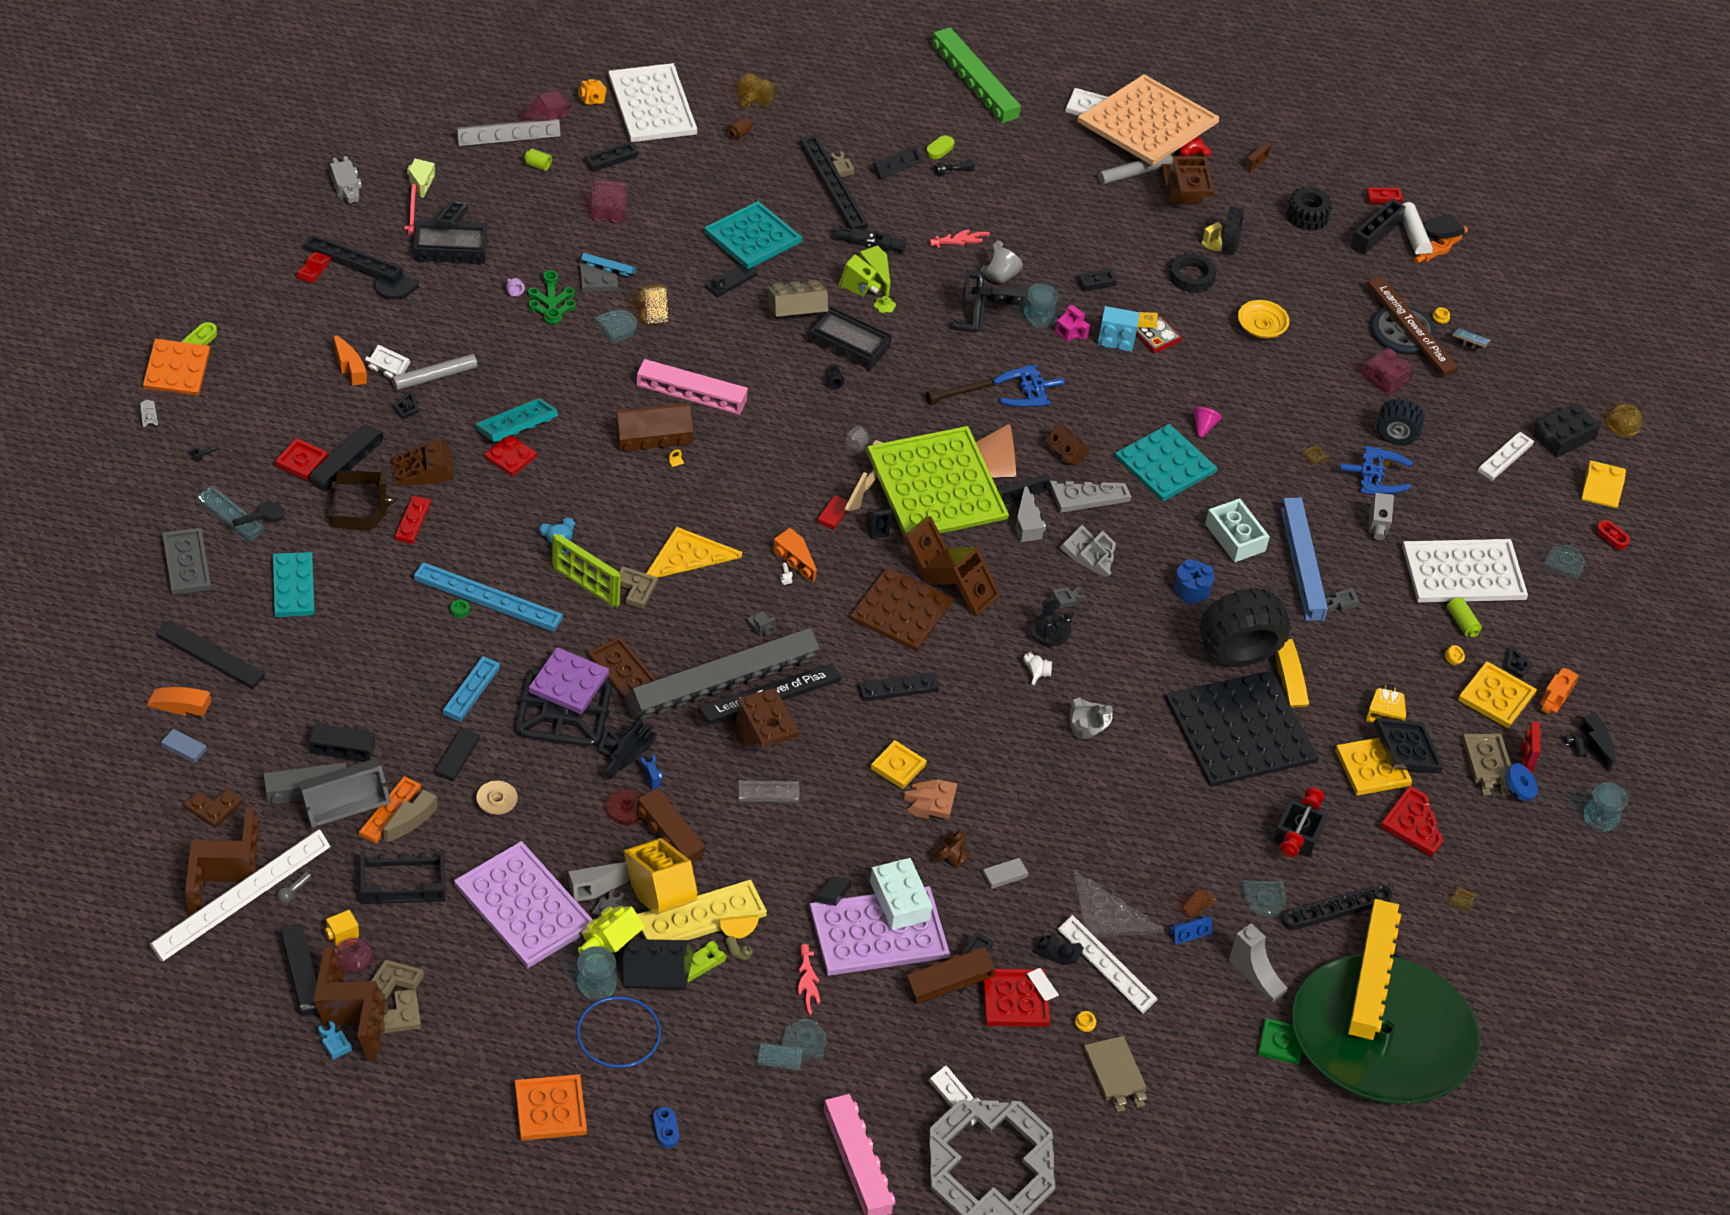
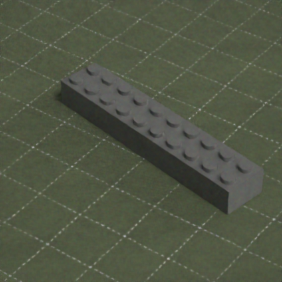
M808 628L635 687L625 697V701L633 720L638 718L645 720L650 718L652 713L658 712V714H663L669 711L670 707L676 706V708L687 705V701L690 700L698 702L704 699L707 694L711 693L712 696L722 693V689L729 687V690L739 687L742 682L746 681L747 684L753 683L758 680L757 677L763 675L765 678L775 674V671L780 669L782 672L793 668L792 665L799 663V666L805 665L810 662V659L815 657V653L820 648L812 629Z

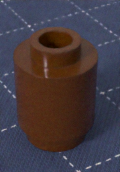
M739 118L727 127L728 136L738 140L750 132L752 124L748 118Z

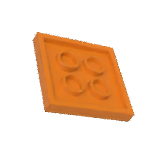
M155 339L143 383L144 389L199 396L210 354V346Z
M580 1074L515 1080L521 1141L587 1135Z

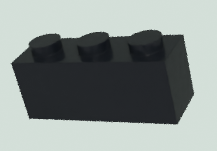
M315 723L309 741L310 753L362 762L370 761L375 747V732Z

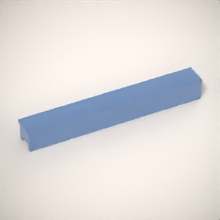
M1302 497L1284 498L1285 508H1281L1305 619L1306 621H1325L1328 608Z

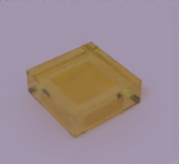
M1318 445L1302 451L1303 457L1312 466L1326 461L1328 457Z
M1457 887L1450 905L1469 912L1476 894Z

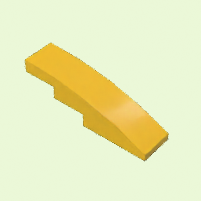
M1288 639L1284 647L1280 651L1275 652L1278 675L1282 679L1283 692H1286L1290 706L1292 708L1307 707L1309 701L1301 664L1293 639Z

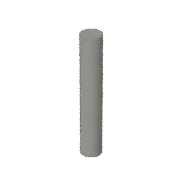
M1170 154L1153 166L1144 160H1139L1098 172V180L1104 185L1161 169L1162 164H1172V156Z
M474 354L393 376L392 384L395 390L398 391L477 368V360Z

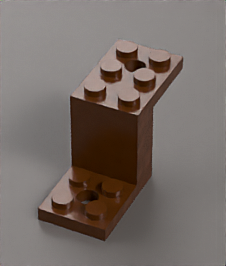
M1173 156L1172 164L1161 165L1168 203L1201 204L1203 197L1214 196L1215 191L1207 157Z
M926 516L903 536L927 585L957 584L973 616H978L1001 595L978 547L947 548L931 516ZM924 538L926 539L925 547L923 545ZM978 585L980 586L979 594L977 592Z
M776 688L739 698L737 716L728 719L743 747L759 743L761 748L799 737V731Z
M246 807L242 841L191 840L185 888L188 915L194 914L197 908H201L202 895H200V891H203L204 881L241 882L256 871L255 858L258 857V845L256 844L260 838V829H258L259 817L255 816L254 808Z
M324 947L314 996V1003L324 1025H329L330 1021L335 1025L359 1024L357 1036L368 1060H376L378 1051L381 1050V1033H384L385 1029L384 1015L388 1013V1004L384 1002L382 990L379 989L376 981L341 982L344 980L345 972L344 968H341L339 964V957L335 954L333 947Z

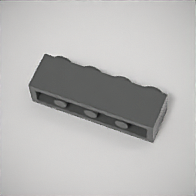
M346 762L264 773L267 804L302 801L297 783L346 768Z

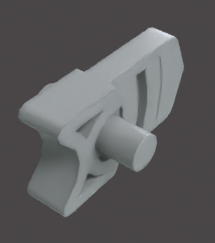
M145 400L141 402L143 427L145 428L148 424L158 426L154 401Z

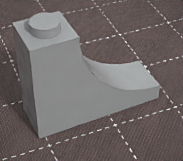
M1251 923L1236 934L1229 962L1273 1002L1286 993L1288 988L1276 975L1268 960L1265 949L1266 936Z

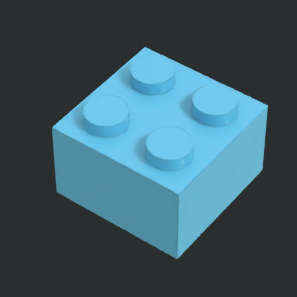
M1105 306L1098 345L1132 352L1140 312Z

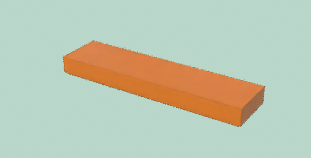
M404 776L389 794L391 803L378 807L360 829L359 836L377 844L384 835L385 826L405 800L411 802L421 789V784Z

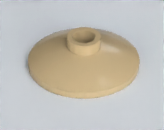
M491 781L485 783L478 790L477 803L487 813L495 815L504 814L515 807L517 792L507 782Z

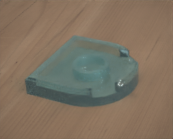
M612 310L596 316L594 322L612 344L631 337L637 328L636 317L625 310Z
M1563 544V546H1555L1549 551L1543 567L1578 581L1585 565V558L1576 547Z
M1243 881L1245 904L1253 914L1264 918H1271L1283 911L1282 909H1284L1286 903L1283 881Z
M799 1019L797 1022L787 1026L781 1054L823 1062L827 1040L826 1032L814 1020Z

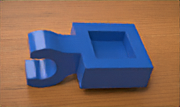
M651 755V762H646L645 758L641 757V766L646 772V778L651 790L660 789V782L663 781L660 769L657 770L655 755Z

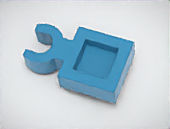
M332 1021L329 1022L330 1030L328 1031L323 1030L322 1026H319V1035L324 1038L322 1039V1044L332 1060L352 1051V1046L342 1030L337 1033L335 1032V1024Z

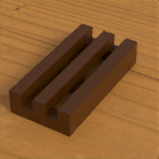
M1265 142L1247 158L1248 162L1246 163L1247 167L1245 170L1251 173L1269 157L1272 144Z

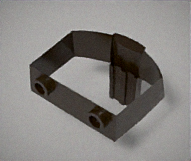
M381 469V472L337 471L336 481L332 482V492H334L333 508L329 509V520H332V528L371 531L377 526L383 516H386L388 505L396 501L395 498L386 494L388 470ZM338 484H376L379 487L381 504L371 518L334 516Z

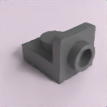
M762 611L748 617L747 624L760 638L764 635L768 636L775 631L776 619L775 617L769 618Z

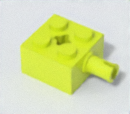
M608 907L601 912V916L598 919L590 921L586 925L587 928L581 932L587 942L578 948V952L585 959L593 952H617L645 926L633 907Z

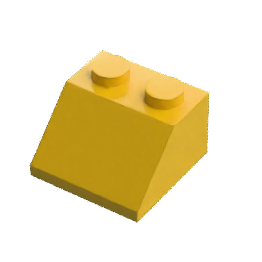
M1590 460L1585 474L1581 500L1617 508L1624 485L1626 469Z

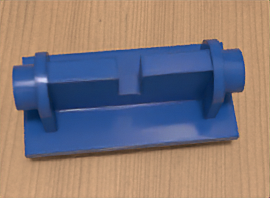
M1199 916V918L1189 920L1188 923L1172 924L1169 927V933L1174 935L1175 945L1212 934V917Z

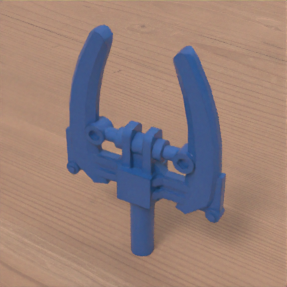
M1033 364L1005 372L995 378L993 384L997 385L1006 380L1019 377L1022 380L1020 385L1023 388L1022 391L1028 395V398H1001L1000 403L1017 407H1039L1050 405V401L1047 400L1048 394L1044 393L1045 388L1064 385V379L1044 381L1043 377H1038L1040 373L1036 370L1037 365ZM1026 376H1030L1031 381L1026 380Z
M1365 446L1364 450L1366 453L1363 455L1365 463L1362 466L1340 464V470L1358 472L1364 477L1361 480L1363 489L1360 490V493L1375 495V493L1395 494L1411 488L1410 484L1382 485L1381 479L1385 477L1383 471L1386 469L1382 464L1384 459L1399 462L1408 467L1413 465L1411 460L1398 453L1377 447ZM1374 458H1377V466L1373 463ZM1376 476L1377 482L1375 484L1371 483L1372 477Z

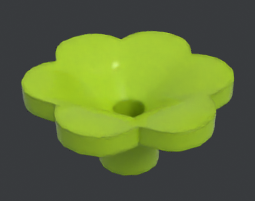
M887 296L878 298L876 303H874V308L878 309L880 313H892L896 307V303L892 302Z

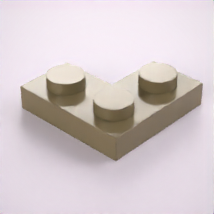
M622 566L619 572L621 575L620 586L631 589L626 598V604L644 609L658 583V577Z
M385 960L371 981H376L379 989L382 990L383 999L386 1000L395 985L415 990L424 977V970Z
M416 989L394 991L396 1009L388 1010L387 1015H384V1033L421 1029Z

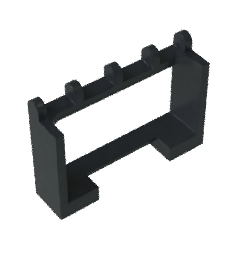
M440 849V854L437 857H426V852H421L420 858H405V853H401V858L384 859V854H380V859H368L365 856V852H360L361 904L445 902L444 849ZM440 865L441 883L424 884V890L382 891V885L365 886V867Z

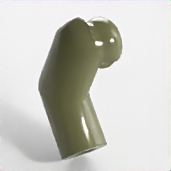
M734 936L726 938L725 942L732 957L743 961L750 959L753 952L749 946L741 948L738 946Z

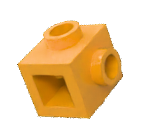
M589 79L588 81L581 82L578 94L587 105L604 103L606 87L601 81Z

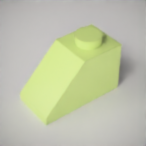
M414 159L412 165L408 166L407 175H409L411 185L416 184V192L422 198H424L435 176V163Z

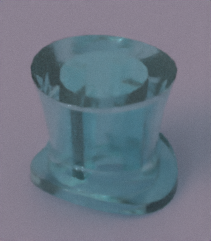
M1043 283L1034 284L1028 289V305L1024 308V316L1029 323L1037 328L1051 327L1057 320L1055 305L1059 299V294L1050 285Z
M1611 782L1597 785L1593 790V799L1589 800L1584 808V818L1587 825L1600 832L1616 828L1622 819L1621 812L1628 805L1626 791L1621 786Z
M592 946L585 949L577 960L579 970L576 978L577 986L581 993L591 1000L608 998L612 995L617 985V975L614 970L616 959L608 949L600 946Z

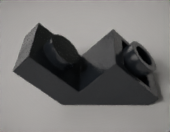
M1056 934L1040 936L1032 952L1057 964L1068 965L1077 963L1084 947L1080 942L1064 945Z

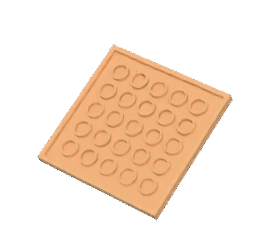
M1142 75L1078 116V123L1152 166L1219 122V116L1146 75Z

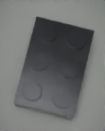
M1575 403L1539 420L1533 436L1553 456L1558 458L1595 440L1601 424L1580 404Z

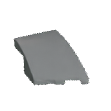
M1081 525L1059 547L1077 563L1104 577H1108L1111 574L1110 568L1114 559L1113 552L1115 551L1116 543L1104 531L1095 538Z

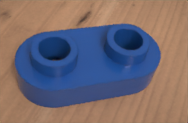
M660 1107L654 1112L653 1117L657 1140L662 1147L673 1148L678 1144L680 1136L676 1116L672 1109Z

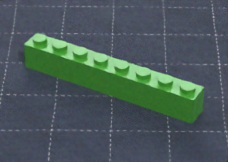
M951 28L934 32L933 48L941 54V57L967 83V86L976 93V96L985 103L986 108L993 112L995 118H998L1001 123L1019 118L1021 105Z

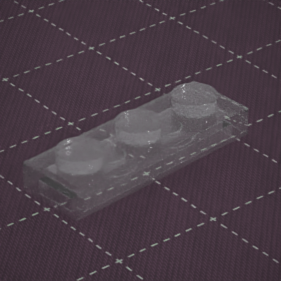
M739 781L738 783L739 802H799L800 799L799 781Z

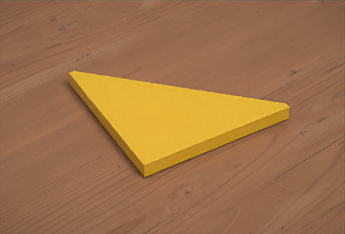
M676 527L646 574L655 577L667 576L742 557V552Z

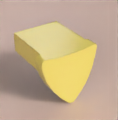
M1219 222L1205 228L1202 246L1221 252L1222 240L1220 236L1222 225Z

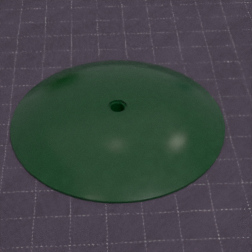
M1363 954L1346 956L1326 963L1310 974L1300 986L1292 1011V1023L1298 1044L1308 1060L1319 1072L1336 1085L1351 1093L1385 1103L1412 1104L1425 1102L1444 1096L1461 1085L1470 1075L1477 1062L1480 1051V1033L1471 1008L1450 983L1419 964L1390 956V958H1393L1391 971L1387 970V973L1391 975L1388 986H1384L1385 989H1388L1386 1000L1381 1003L1385 1005L1383 1016H1379V1020H1382L1380 1033L1375 1032L1373 1040L1348 1034Z

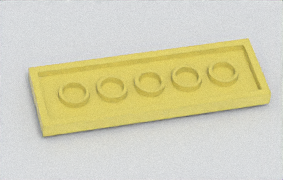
M748 880L699 895L696 902L656 915L650 910L637 915L645 926L641 930L644 939L691 940L722 930L718 925L719 918L755 914L762 918L766 916L767 911L752 881Z

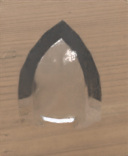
M856 425L847 433L845 447L861 455L869 446V435L864 427Z

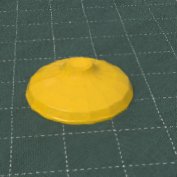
M1249 301L1242 305L1238 312V320L1242 328L1250 335L1258 338L1270 339L1278 337L1289 326V316L1286 311L1278 304L1270 301Z

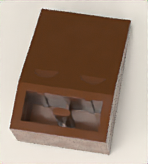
M441 437L391 458L394 486L440 484L454 478L452 450Z

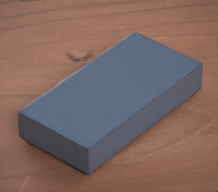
M172 729L161 741L162 747L193 763H196L207 751L206 745L175 729Z

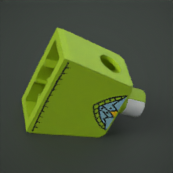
M854 254L845 266L839 286L861 296H864L869 290L878 294L882 287L881 284L874 281L877 271Z

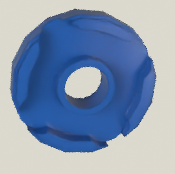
M1519 763L1508 767L1505 778L1511 792H1516L1519 795L1517 797L1523 801H1530L1538 794V786L1529 769Z

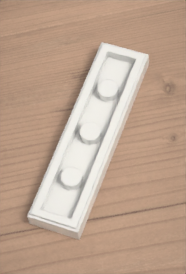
M1518 432L1478 468V472L1493 481L1529 449L1534 441Z

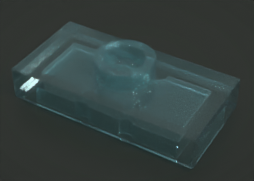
M760 1043L757 1064L800 1071L803 1049Z

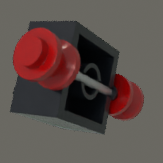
M1308 788L1305 792V797L1302 798L1300 803L1290 799L1273 840L1274 843L1280 845V850L1285 856L1296 857L1301 853L1311 857L1328 814L1319 811L1320 803L1325 798L1320 789Z

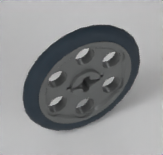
M1386 307L1374 315L1371 328L1374 337L1380 344L1399 353L1414 354L1422 352ZM1409 307L1436 339L1437 334L1433 321L1422 311ZM1385 319H1390V320H1392L1393 322H1392V323L1387 322ZM1385 331H1390L1392 334H1386ZM1399 340H1405L1407 343H1401Z

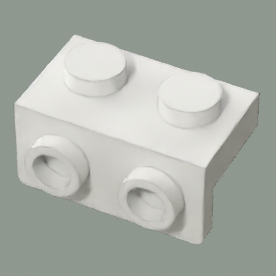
M380 345L376 347L371 358L367 356L365 358L368 368L375 372L380 370L390 379L393 376L403 374L411 362L408 358Z

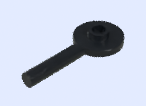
M264 502L259 505L258 512L233 519L232 523L236 527L262 518L270 521H280L285 516V510L276 503Z

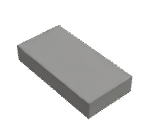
M1020 858L983 869L982 872L991 889L1028 877V872Z

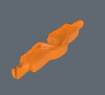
M1463 226L1465 228V233L1468 232V228ZM1463 235L1440 239L1439 237L1438 242L1440 244L1431 241L1432 253L1419 254L1413 258V262L1416 264L1423 260L1427 262L1437 255L1449 252L1452 245L1461 240Z

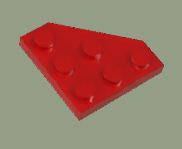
M1409 786L1383 820L1380 828L1431 857L1434 856L1443 842V837L1441 833L1439 834L1434 812L1431 811L1428 796Z

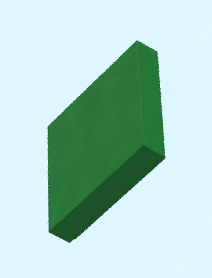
M1265 1018L1258 1055L1299 1065L1302 1049L1295 1036L1293 1024Z

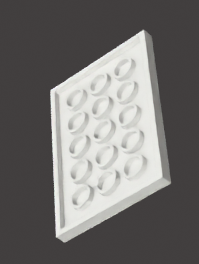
M674 63L608 71V76L631 142L697 134V127Z
M1511 539L1403 542L1402 548L1417 602H1450L1457 597H1462L1465 601L1527 599L1528 593Z

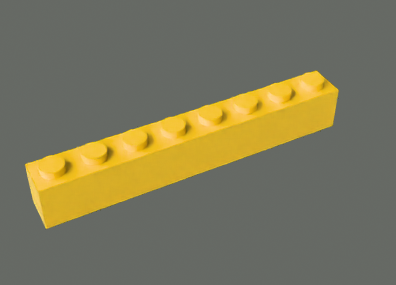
M1378 899L1374 900L1348 1034L1373 1040L1375 1032L1380 1033L1382 1020H1379V1016H1383L1385 1005L1381 1003L1386 1000L1388 989H1385L1384 986L1389 984L1391 974L1387 973V970L1391 971L1393 958H1390V955H1394L1396 943L1392 942L1393 940L1396 941L1399 930L1395 928V925L1399 926L1401 914L1398 913L1399 904Z

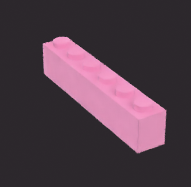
M644 359L637 373V386L739 415L747 401L748 388L654 361Z
M850 1094L825 1100V1116L864 1215L892 1214L895 1198L893 1193L888 1191L886 1175L880 1171L879 1158L877 1155L874 1156L872 1151L873 1143L871 1138L866 1136L865 1123L858 1116L859 1110L856 1101H852Z

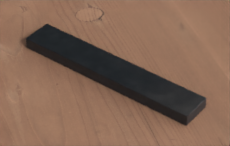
M312 235L303 244V249L306 251L321 253L331 257L333 261L393 283L403 273L402 267Z
M168 621L157 632V638L252 690L265 678L264 672L171 621Z

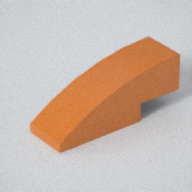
M334 336V349L341 374L349 373L352 386L367 384V372L359 355L346 341L339 336Z
M165 687L154 690L147 706L183 716L186 713H191L203 717L211 703L210 692L199 689Z

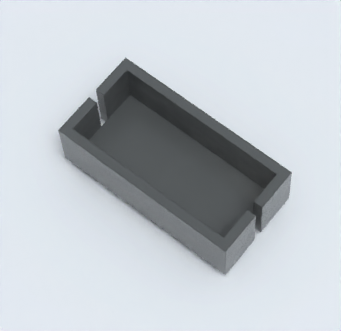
M377 759L297 783L306 817L312 828L391 803L382 766Z

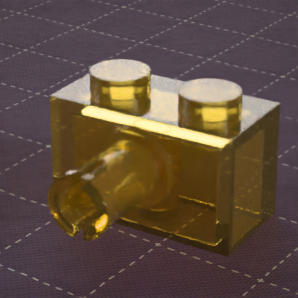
M747 72L739 81L738 96L742 97L741 104L744 107L745 105L750 107L752 102L768 108L775 100L777 84Z
M663 283L641 286L642 291H639L640 302H643L641 318L647 324L669 322L666 286Z

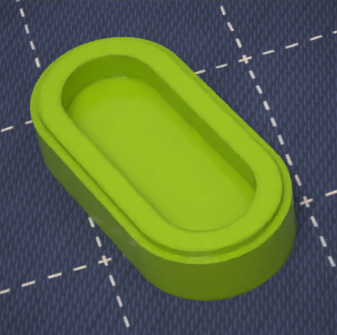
M950 136L939 137L927 147V156L931 159L942 158L954 148V139Z

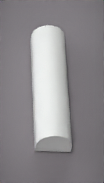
M1411 202L1404 203L1403 205L1406 206L1402 223L1415 254L1432 253V245L1415 205Z

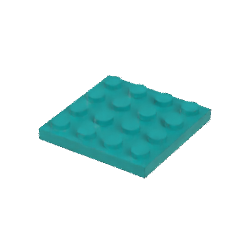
M759 201L704 227V233L747 270L802 242V236Z
M1170 424L1115 453V458L1162 502L1217 472V467Z

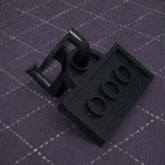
M966 270L962 306L967 305L968 299L974 300L972 324L957 322L954 319L951 329L979 332L983 326L985 296L994 302H1001L1007 299L1008 303L1018 304L1028 298L1029 290L986 287L985 279L980 272ZM969 278L977 279L976 287L969 286Z

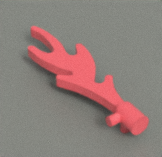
M412 184L410 225L404 226V230H408V235L412 236L415 234L416 184Z
M964 230L956 234L954 238H951V234L939 239V236H936L935 239H929V245L940 248L939 244L964 246V243H980L983 239H976V237L989 236L990 233L977 232L967 235L970 230Z
M803 944L801 945L803 963L799 973L803 970L806 973L799 982L798 995H801L802 990H806V1010L809 1015H812L810 997H814L816 1004L820 1003L819 993L814 982L818 983L819 979L815 975L808 957L814 956V952H809V945Z

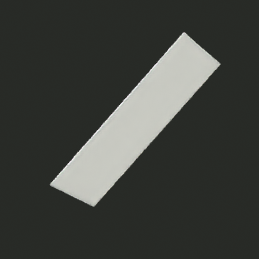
M1041 968L1027 973L1045 1001L1059 996Z

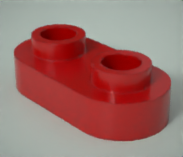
M1603 520L1599 522L1596 532L1601 538L1616 549L1623 550L1628 547L1630 542L1628 534L1611 521Z

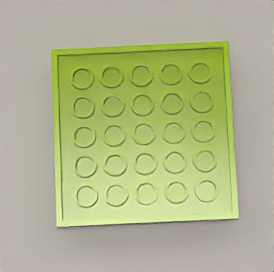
M968 426L867 446L866 452L903 535L926 516L932 517L940 534L1008 519L1007 509Z

